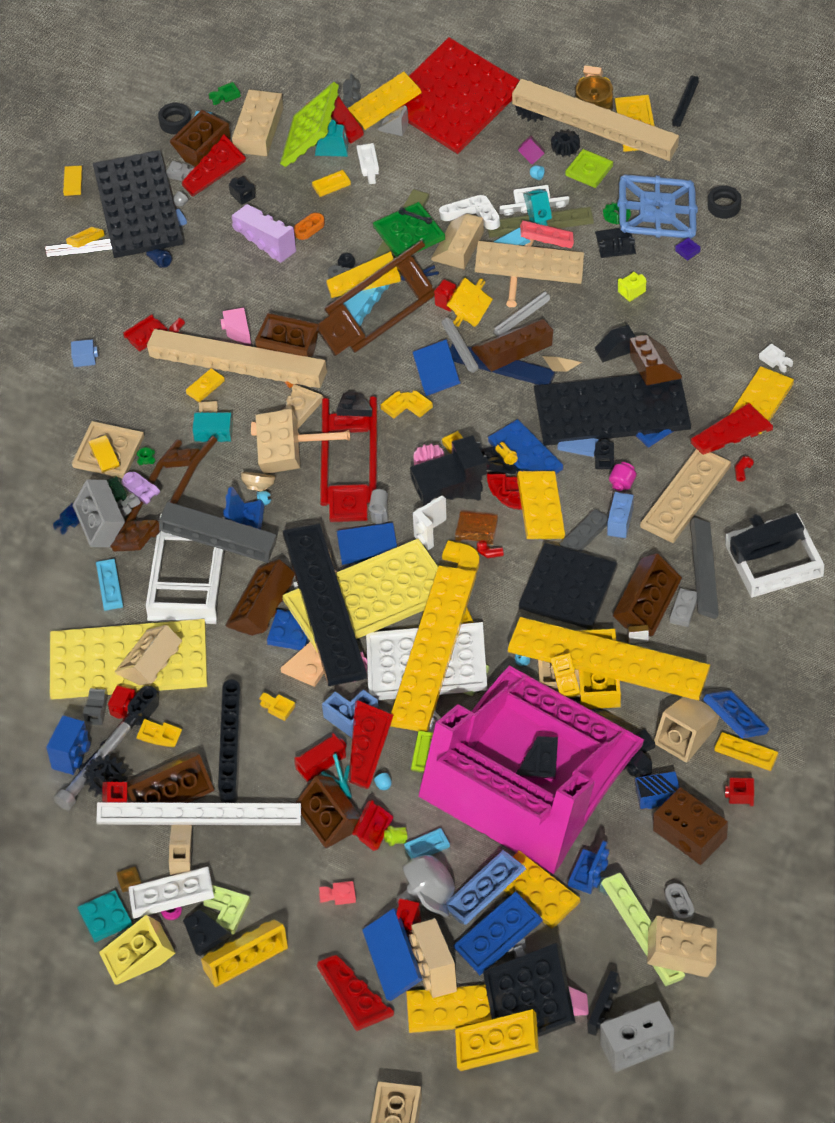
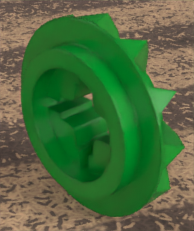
M611 202L610 205L606 204L605 209H603L604 219L611 224H619V215L614 212V210L619 212L617 203ZM626 209L627 222L631 217L630 209Z

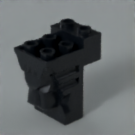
M471 435L452 441V454L411 466L410 476L423 506L442 495L450 500L463 498L479 501L481 500V492H483L480 480H482L483 475H487L489 462L487 456L482 454L480 442H476L474 436Z

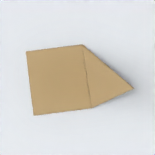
M542 356L552 371L567 372L582 363L560 357Z

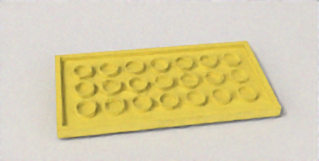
M419 539L336 573L356 639L425 610L438 566ZM299 588L284 594V603L317 651Z
M205 619L50 631V698L88 697L90 688L107 689V694L112 695L117 685L133 689L135 693L139 692L144 686H153L156 691L207 687ZM168 625L182 640L178 646L179 650L170 656L166 667L156 674L157 678L151 684L138 685L114 672L148 629Z

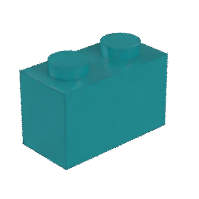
M194 413V441L206 442L214 436L218 442H231L233 428L231 413Z

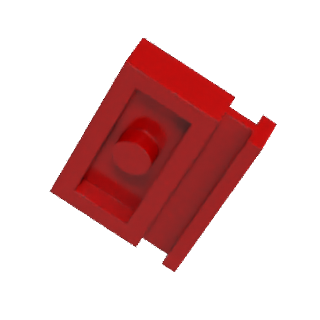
M151 314L123 332V335L140 352L147 347L154 329L168 331V329Z
M373 800L368 801L352 835H356L371 850H378L384 838V831L390 826L393 816L379 805H375Z

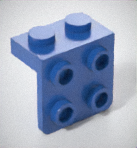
M229 487L228 494H226V508L223 511L224 518L261 530L264 512L262 500L244 503L234 487Z
M603 840L597 854L585 849L582 850L568 881L569 887L588 894H592L594 887L598 888L601 881L600 873L601 871L605 872L609 862L607 858L610 849H607V841Z

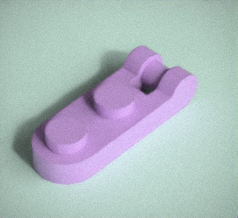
M128 472L122 478V485L130 493H134L146 505L154 495L157 496L160 493V490L154 484H151L136 472Z

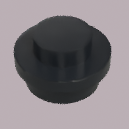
M343 253L340 255L338 266L342 268L354 267L355 258L351 254Z

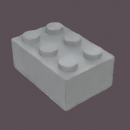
M87 479L74 501L73 507L90 547H110L124 525V518L121 515L107 480Z

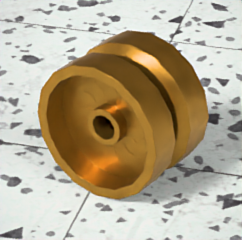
M601 76L585 77L576 85V98L612 111L613 85L608 79Z

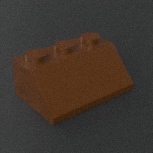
M201 110L170 140V143L185 162L197 167L202 158L211 151V148L220 141L224 134L228 139L231 138L229 123Z
M267 313L255 339L256 348L312 358L315 352L319 324Z
M648 335L630 338V357L646 385L682 379L681 373L665 346Z
M315 776L295 802L301 803L302 817L325 848L352 835L360 818V814L332 777Z

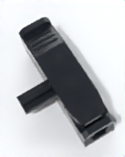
M796 513L768 523H764L760 515L757 516L755 514L753 518L749 519L753 528L731 537L730 552L736 563L740 564L744 561L755 560L793 546L799 539L801 541L806 539L803 532L804 525Z

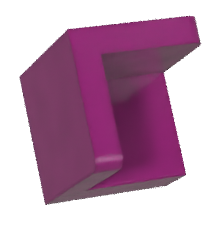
M531 135L518 146V151L530 164H534L545 154V149Z

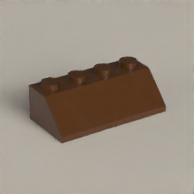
M544 319L531 321L475 345L471 350L492 372L552 346L553 329Z
M658 553L643 557L612 616L626 629L630 626L648 625V636H654L682 577Z
M280 559L258 567L225 626L251 636L264 633L269 627L270 619L277 612L276 608L283 601V595L293 584L294 572Z
M195 751L127 782V799L129 803H189L215 791L201 756Z

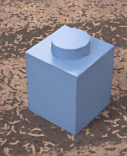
M93 339L71 342V355L74 367L96 365L95 357H98L97 346L94 347Z

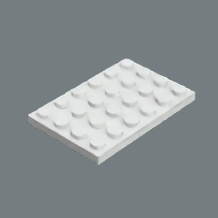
M483 622L461 624L440 695L488 690ZM418 628L371 632L366 635L369 694L377 700L396 699Z

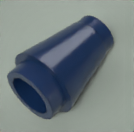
M156 249L146 252V255L160 268L168 267L172 261V257L167 251Z

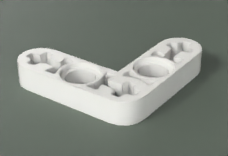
M484 195L450 203L439 209L440 219L443 221H451L465 214L476 213L478 217L483 218L486 229L494 230L500 227L499 215L489 199Z

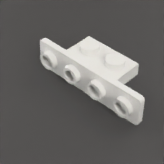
M548 185L513 190L515 204L500 206L499 214L509 216L519 211L521 213H528L523 193L538 189L547 191L550 207L556 206V208L565 207L569 203V196L550 199Z

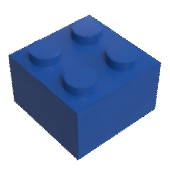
M62 715L46 746L52 769L71 775L75 774L77 768L79 769L85 752L87 753L90 748L88 731L84 721Z

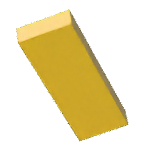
M724 732L721 733L714 749L715 752L768 771L772 770L779 753Z

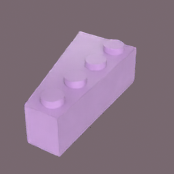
M248 204L232 215L234 230L243 234L247 240L255 243L259 249L267 252L271 258L281 263L296 252L294 229L292 226L285 227L284 222L280 220L275 222L272 216H264L262 211Z

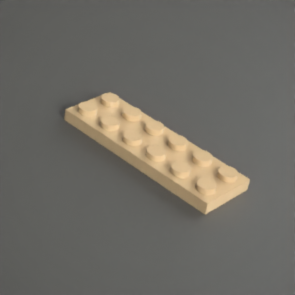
M478 241L475 272L581 284L584 252Z
M696 449L642 520L640 528L674 543L731 467V461L711 452L702 455Z

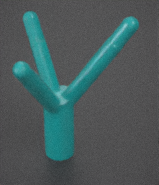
M334 754L333 757L340 780L325 771H322V775L332 777L346 797L351 799L352 795L347 785L350 766H346L343 777L337 754Z

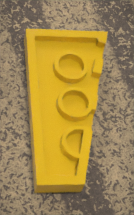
M388 252L326 280L331 298L344 295L393 260L392 253ZM397 267L390 270L364 290L401 282Z

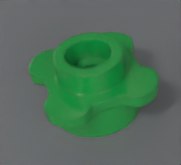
M148 447L141 448L137 452V464H154L155 451Z

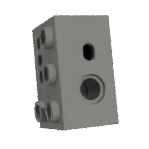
M660 1001L645 1004L640 1009L627 1011L620 1017L615 1019L609 1018L600 1024V1045L616 1073L673 1050L674 1028Z

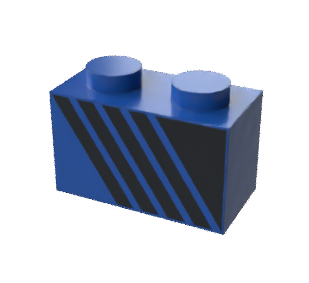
M675 771L635 778V790L640 809H652L656 806H662L680 788Z

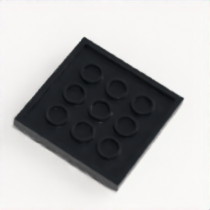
M545 542L520 600L519 609L592 630L617 570L618 563Z
M558 943L551 944L483 971L492 1019L533 1009L537 1016L538 1037L576 1023L561 947Z

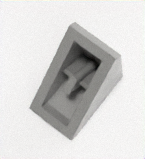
M404 105L384 117L378 130L403 136L408 127L407 107Z

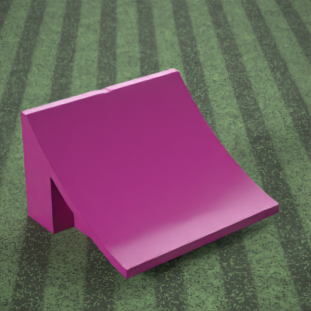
M509 665L472 711L457 704L436 722L418 797L477 831L486 834L489 838L515 853L518 851L522 852L538 866L554 874L561 866L567 853L601 799L632 757L642 747L644 739ZM537 736L558 737L556 779L521 777L516 774L524 762L527 753L531 750Z

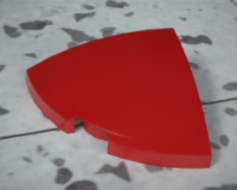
M487 474L488 486L493 496H496L501 501V504L509 508L522 510L517 477H506V474Z

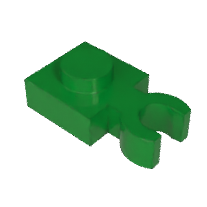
M234 82L218 87V92L212 91L208 94L209 99H212L213 105H218L222 100L227 103L241 97L240 91Z

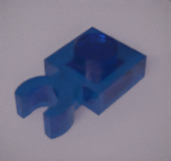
M73 503L59 514L60 519L53 523V528L56 530L58 527H62L60 532L64 535L68 531L69 526L75 528L80 523Z

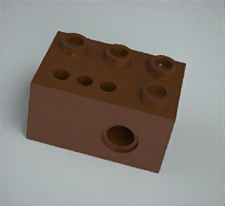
M681 787L654 813L653 831L699 865H702L727 839L728 821Z

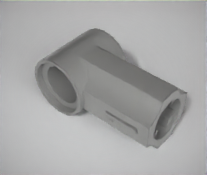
M381 489L372 491L369 504L372 522L376 525L387 523L389 518L387 506L388 493Z

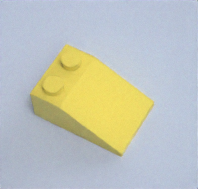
M148 915L141 918L99 952L116 985L159 967L176 954L160 922Z

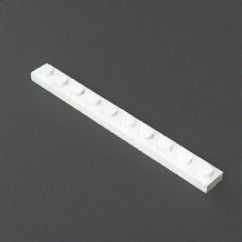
M97 802V824L301 825V803Z

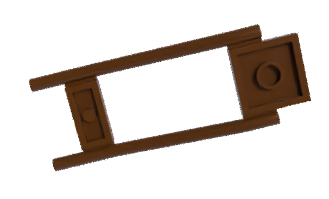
M423 241L416 243L324 308L329 316L318 323V333L334 356L349 346L354 353L358 352L435 297L434 291L438 286L434 289L432 288L433 286L414 258L411 257L425 247ZM397 266L398 271L418 300L365 337V334L343 304Z
M212 436L201 450L199 448L178 450L182 442L177 439L158 461L148 482L154 484L164 466L165 468L189 466L170 500V503L177 504L196 467L214 446L217 439ZM142 501L139 505L132 508L123 527L110 545L114 552L141 550L151 537L155 538L160 533L157 520L134 521L143 505Z

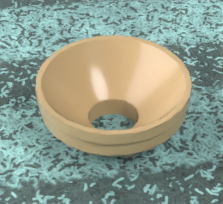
M241 472V479L247 486V489L265 491L274 484V476L254 472Z

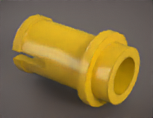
M501 442L500 445L503 448L497 445L495 448L496 452L504 458L506 464L513 465L518 459L517 453L511 451L504 442Z

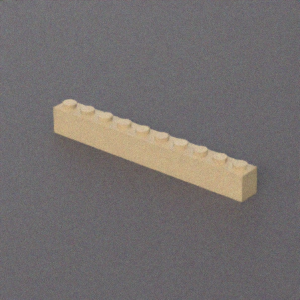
M521 79L512 93L513 105L667 161L671 160L678 148L679 135L673 132L665 131L656 126L629 118L531 81Z
M154 329L147 344L149 356L156 359L235 372L275 381H288L291 384L321 388L327 374L326 362L322 359Z

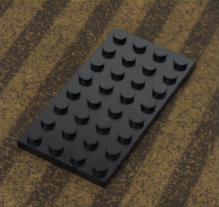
M160 150L93 163L114 258L183 245Z
M636 374L534 386L544 446L557 445L559 442L592 438L602 440L637 436L638 433L643 435L654 434L667 429L671 430V432L691 430L682 379L646 385L641 375Z

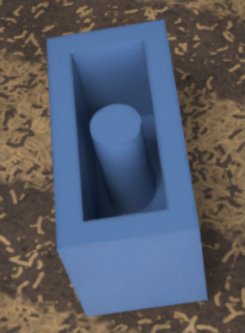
M615 492L608 518L607 536L627 537L633 513L634 495Z

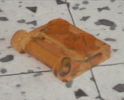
M460 511L455 541L485 540L487 544L493 545L498 515Z

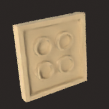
M92 421L73 459L72 466L77 469L123 478L133 463L144 439V433ZM106 435L120 466L102 473L88 441Z

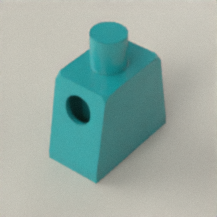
M331 119V122L328 124L327 135L316 143L315 156L348 157V139L343 125L336 124V121Z
M538 189L523 193L529 220L536 224L548 226L547 220L552 219L548 192Z

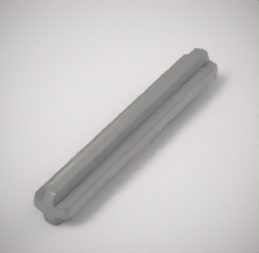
M542 292L494 327V334L499 336L506 333L550 300V295L547 292Z
M446 317L442 320L441 324L468 371L474 373L478 370V365L454 323Z

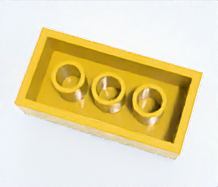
M615 629L579 631L616 641ZM579 670L580 705L588 709L617 708L621 706L620 680Z

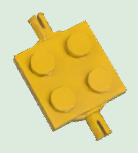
M466 278L462 279L447 303V306L457 315L453 321L455 326L459 327L464 320L475 327L493 299L481 290L485 285L483 279H479L476 285Z

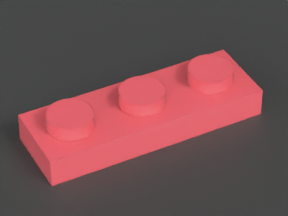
M522 220L520 225L521 237L560 247L572 248L574 244L573 232Z

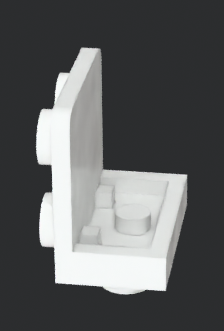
M443 495L434 498L430 503L413 512L414 537L419 539L427 550L434 547L433 528L446 520V498Z

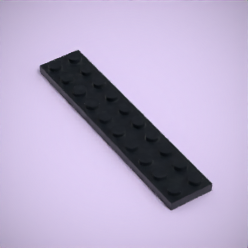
M320 523L283 530V538L328 686L367 679L364 663Z

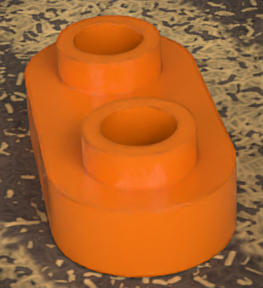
M320 213L310 214L294 226V236L299 240L308 239L324 227V216Z

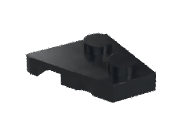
M348 391L343 393L337 407V416L372 417V408L362 393Z
M495 446L482 448V454L487 456L489 462L487 470L508 474L516 473L518 468L514 464H506L504 458L496 452Z
M537 736L531 750L527 753L524 762L516 774L521 777L556 779L558 737Z
M200 909L183 920L194 951L199 956L232 935L231 932L223 928Z

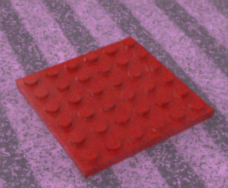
M448 37L409 75L411 80L420 88L421 94L404 104L408 111V123L456 154H459L512 101V93L520 80Z

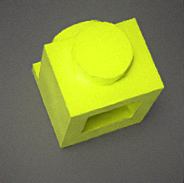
M635 272L624 279L620 278L618 279V292L630 302L646 292V278L642 274L638 275Z

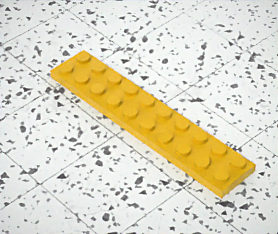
M438 566L391 712L394 716L390 727L428 732L476 580V571Z
M523 617L519 618L508 646V652L549 663H551L550 658L570 653L573 667L576 670L698 701L710 670V664Z

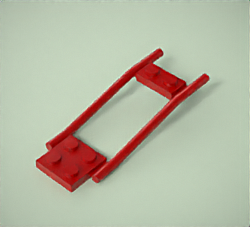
M374 396L370 397L372 417L337 416V413L329 415V399H322V433L346 432L347 430L353 433L368 432L370 430L369 486L365 484L328 487L329 440L321 441L320 505L327 506L329 504L330 522L368 521V503H370L372 491L377 489V398Z

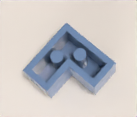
M364 689L351 702L335 691L322 703L323 717L351 738L353 734L355 702L358 700L379 709L378 700Z

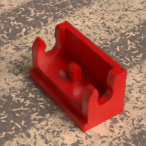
M399 898L397 918L400 919L401 917L405 931L408 930L412 934L411 925L421 923L420 904Z

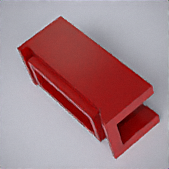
M332 733L331 738H327L300 757H295V768L308 782L321 774L322 771L335 765L334 754H337L339 761L346 758V744L343 739H338Z

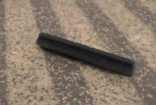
M692 75L672 119L673 126H681L699 83L698 76Z

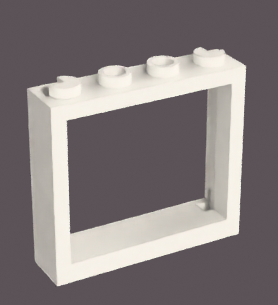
M751 525L748 528L726 534L725 546L751 598L823 577L824 563L805 526L803 532L806 539L801 542L812 562L754 579L746 561L737 564L730 552L731 537L751 529L753 526Z

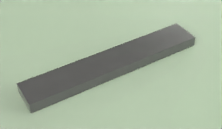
M693 518L691 520L698 613L716 619L719 613L710 522Z

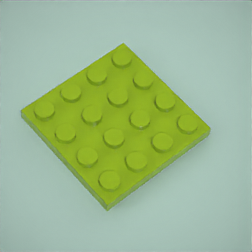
M335 82L331 83L294 114L281 158V165L286 167L290 163H294L297 157L304 155L308 148L315 146L319 139H323L327 135L328 124L332 119L331 113L335 108L334 102L338 97V84Z

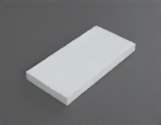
M208 867L128 887L133 918L214 898Z

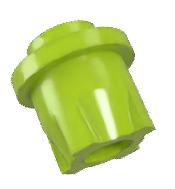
M388 826L387 830L384 831L385 842L389 846L406 843V827L393 828V826Z

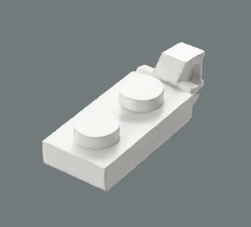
M374 143L357 145L361 172L363 176H368L369 184H375V174H379V166Z

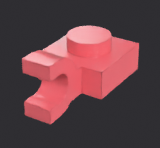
M353 881L333 883V889L319 887L320 903L335 900V905L356 903Z

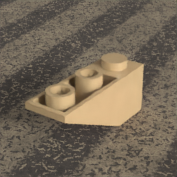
M171 825L169 845L170 875L191 871L192 825Z

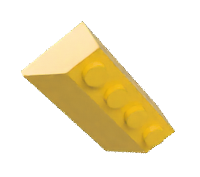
M276 920L265 922L252 932L244 933L239 939L228 942L222 948L209 952L201 958L203 970L214 987H218L288 949L285 927Z

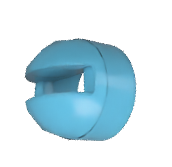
M535 165L530 168L532 178L537 180L543 178L545 173L544 167Z
M267 491L257 492V500H262L264 506L271 502L272 498L267 497L271 494Z
M515 654L517 665L526 666L530 663L531 658Z
M381 773L374 779L376 786L380 790H387L391 786V778L388 773Z

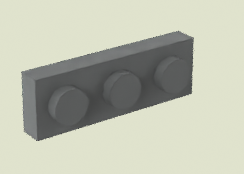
M594 509L559 546L581 552L608 525L609 517Z

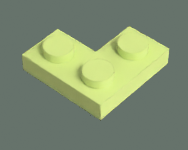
M212 885L214 898L204 900V906L220 910L216 922L231 932V934H235L250 902V897Z

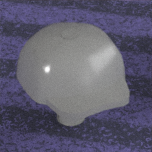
M431 855L412 858L403 865V871L409 885L404 893L397 896V903L399 898L413 902L421 901L428 910L447 918L449 912L446 903L450 900L455 890V885L448 869Z

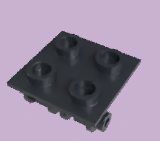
M621 228L595 231L601 258L636 254L635 238L632 237L631 233H624L621 231Z

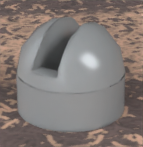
M180 191L173 197L174 204L179 207L184 206L189 201L187 196Z

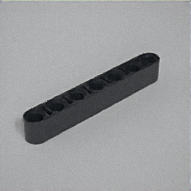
M233 679L225 681L222 686L218 790L222 803H236L238 799L242 695L239 682Z

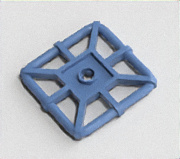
M624 174L620 177L617 205L619 207L621 231L631 234L653 235L656 238H660V236L689 237L690 239L695 237L698 207L696 205L695 186L691 180L661 178L658 175L649 177ZM633 182L654 184V192L643 191ZM660 185L682 186L672 194L660 193ZM626 187L639 197V202L626 199ZM689 191V206L675 205V200ZM626 209L639 210V216L630 222H626ZM676 213L689 214V228L676 218ZM641 222L655 223V228L635 226ZM660 223L672 224L678 230L661 229Z

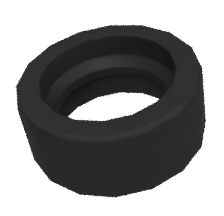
M178 102L164 105L158 112L159 125L164 132L177 134L191 120L189 108ZM172 115H181L184 117L183 119L177 122H170L165 120L166 118Z
M731 186L715 187L708 195L709 212L721 219L734 217L741 210L740 192ZM728 198L735 203L729 206H720L714 201Z

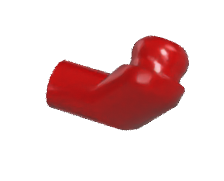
M178 318L169 327V332L181 334L179 331L185 325L184 320Z
M485 540L477 542V552L484 557L496 558L504 556L503 547L490 548Z

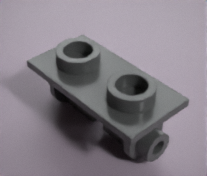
M350 74V80L347 79L343 83V103L347 108L361 100L359 89H361L360 82L352 74Z

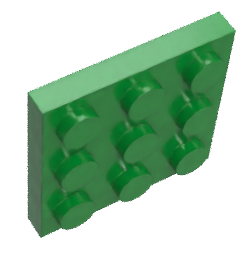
M419 202L404 208L413 214L431 218ZM397 211L373 222V228L396 257L419 241H423L425 247L418 252L446 240L445 234L433 219L431 224H427L423 220L406 214L401 215Z

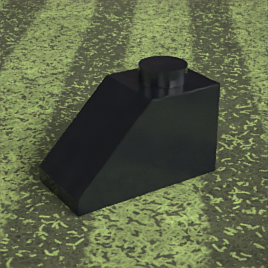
M629 325L613 329L595 347V351L602 363L629 354L630 338L636 336Z

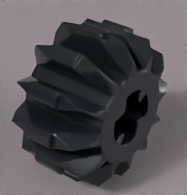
M561 129L560 132H555L551 139L552 151L556 153V156L570 157L571 154L576 155L580 148L579 135H576L575 131L570 132L569 129L567 131Z

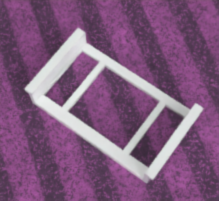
M160 531L156 538L147 594V621L171 622L205 619V624H216V601L224 550L214 547L209 584L158 582L164 541H192ZM157 589L208 592L206 604L155 602Z

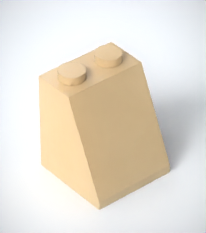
M682 697L663 712L654 739L655 745L687 763L715 730L720 716L706 703Z

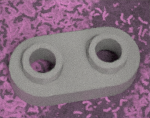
M678 883L670 884L665 890V899L674 918L684 922L690 921L694 916V906L686 889Z

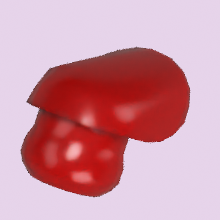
M749 456L742 457L735 465L736 480L738 482L746 479V467L751 468L754 464L753 459L749 458Z

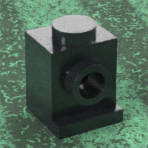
M244 176L240 178L235 177L230 181V194L240 205L256 198L254 185L250 184Z
M609 440L596 442L595 469H613L614 443H610Z
M639 749L623 770L627 769L628 773L636 778L650 776L652 773V761Z

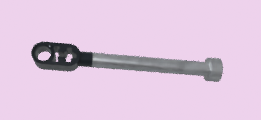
M144 686L140 689L127 706L128 715L91 760L94 759L97 762L98 756H101L102 759L106 755L110 756L134 725H142L144 719H149L159 706L157 691L153 686ZM86 766L66 790L61 789L55 795L54 801L64 810L72 808L76 803V795L85 786L84 782L88 780V778L83 777V774L88 772L85 770Z

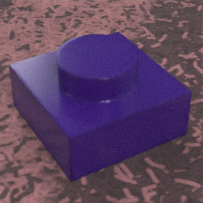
M689 237L675 246V251L687 261L700 253L701 247Z

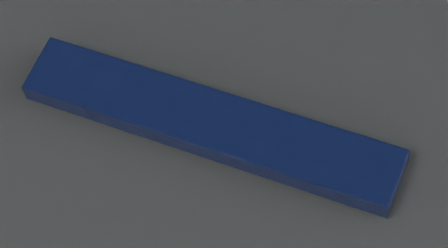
M452 343L450 351L454 362L464 364ZM467 347L477 363L478 369L491 372L471 350L472 348ZM519 360L492 371L496 374L537 385L551 384L555 376V371H552V369Z

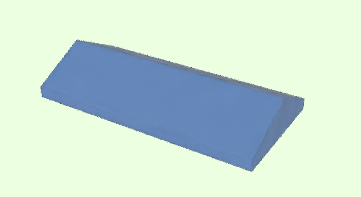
M502 850L446 903L448 912L459 923L466 925L525 871V866Z

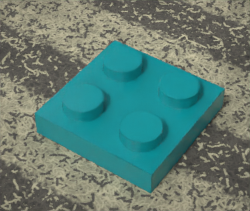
M115 890L77 907L94 943L132 926V922Z

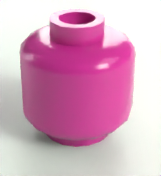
M626 462L616 464L609 476L612 487L617 491L630 489L637 475L634 470L635 468Z

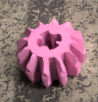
M432 443L427 446L424 444L423 447H417V451L413 455L414 465L445 456L443 449L439 448V445L433 446Z

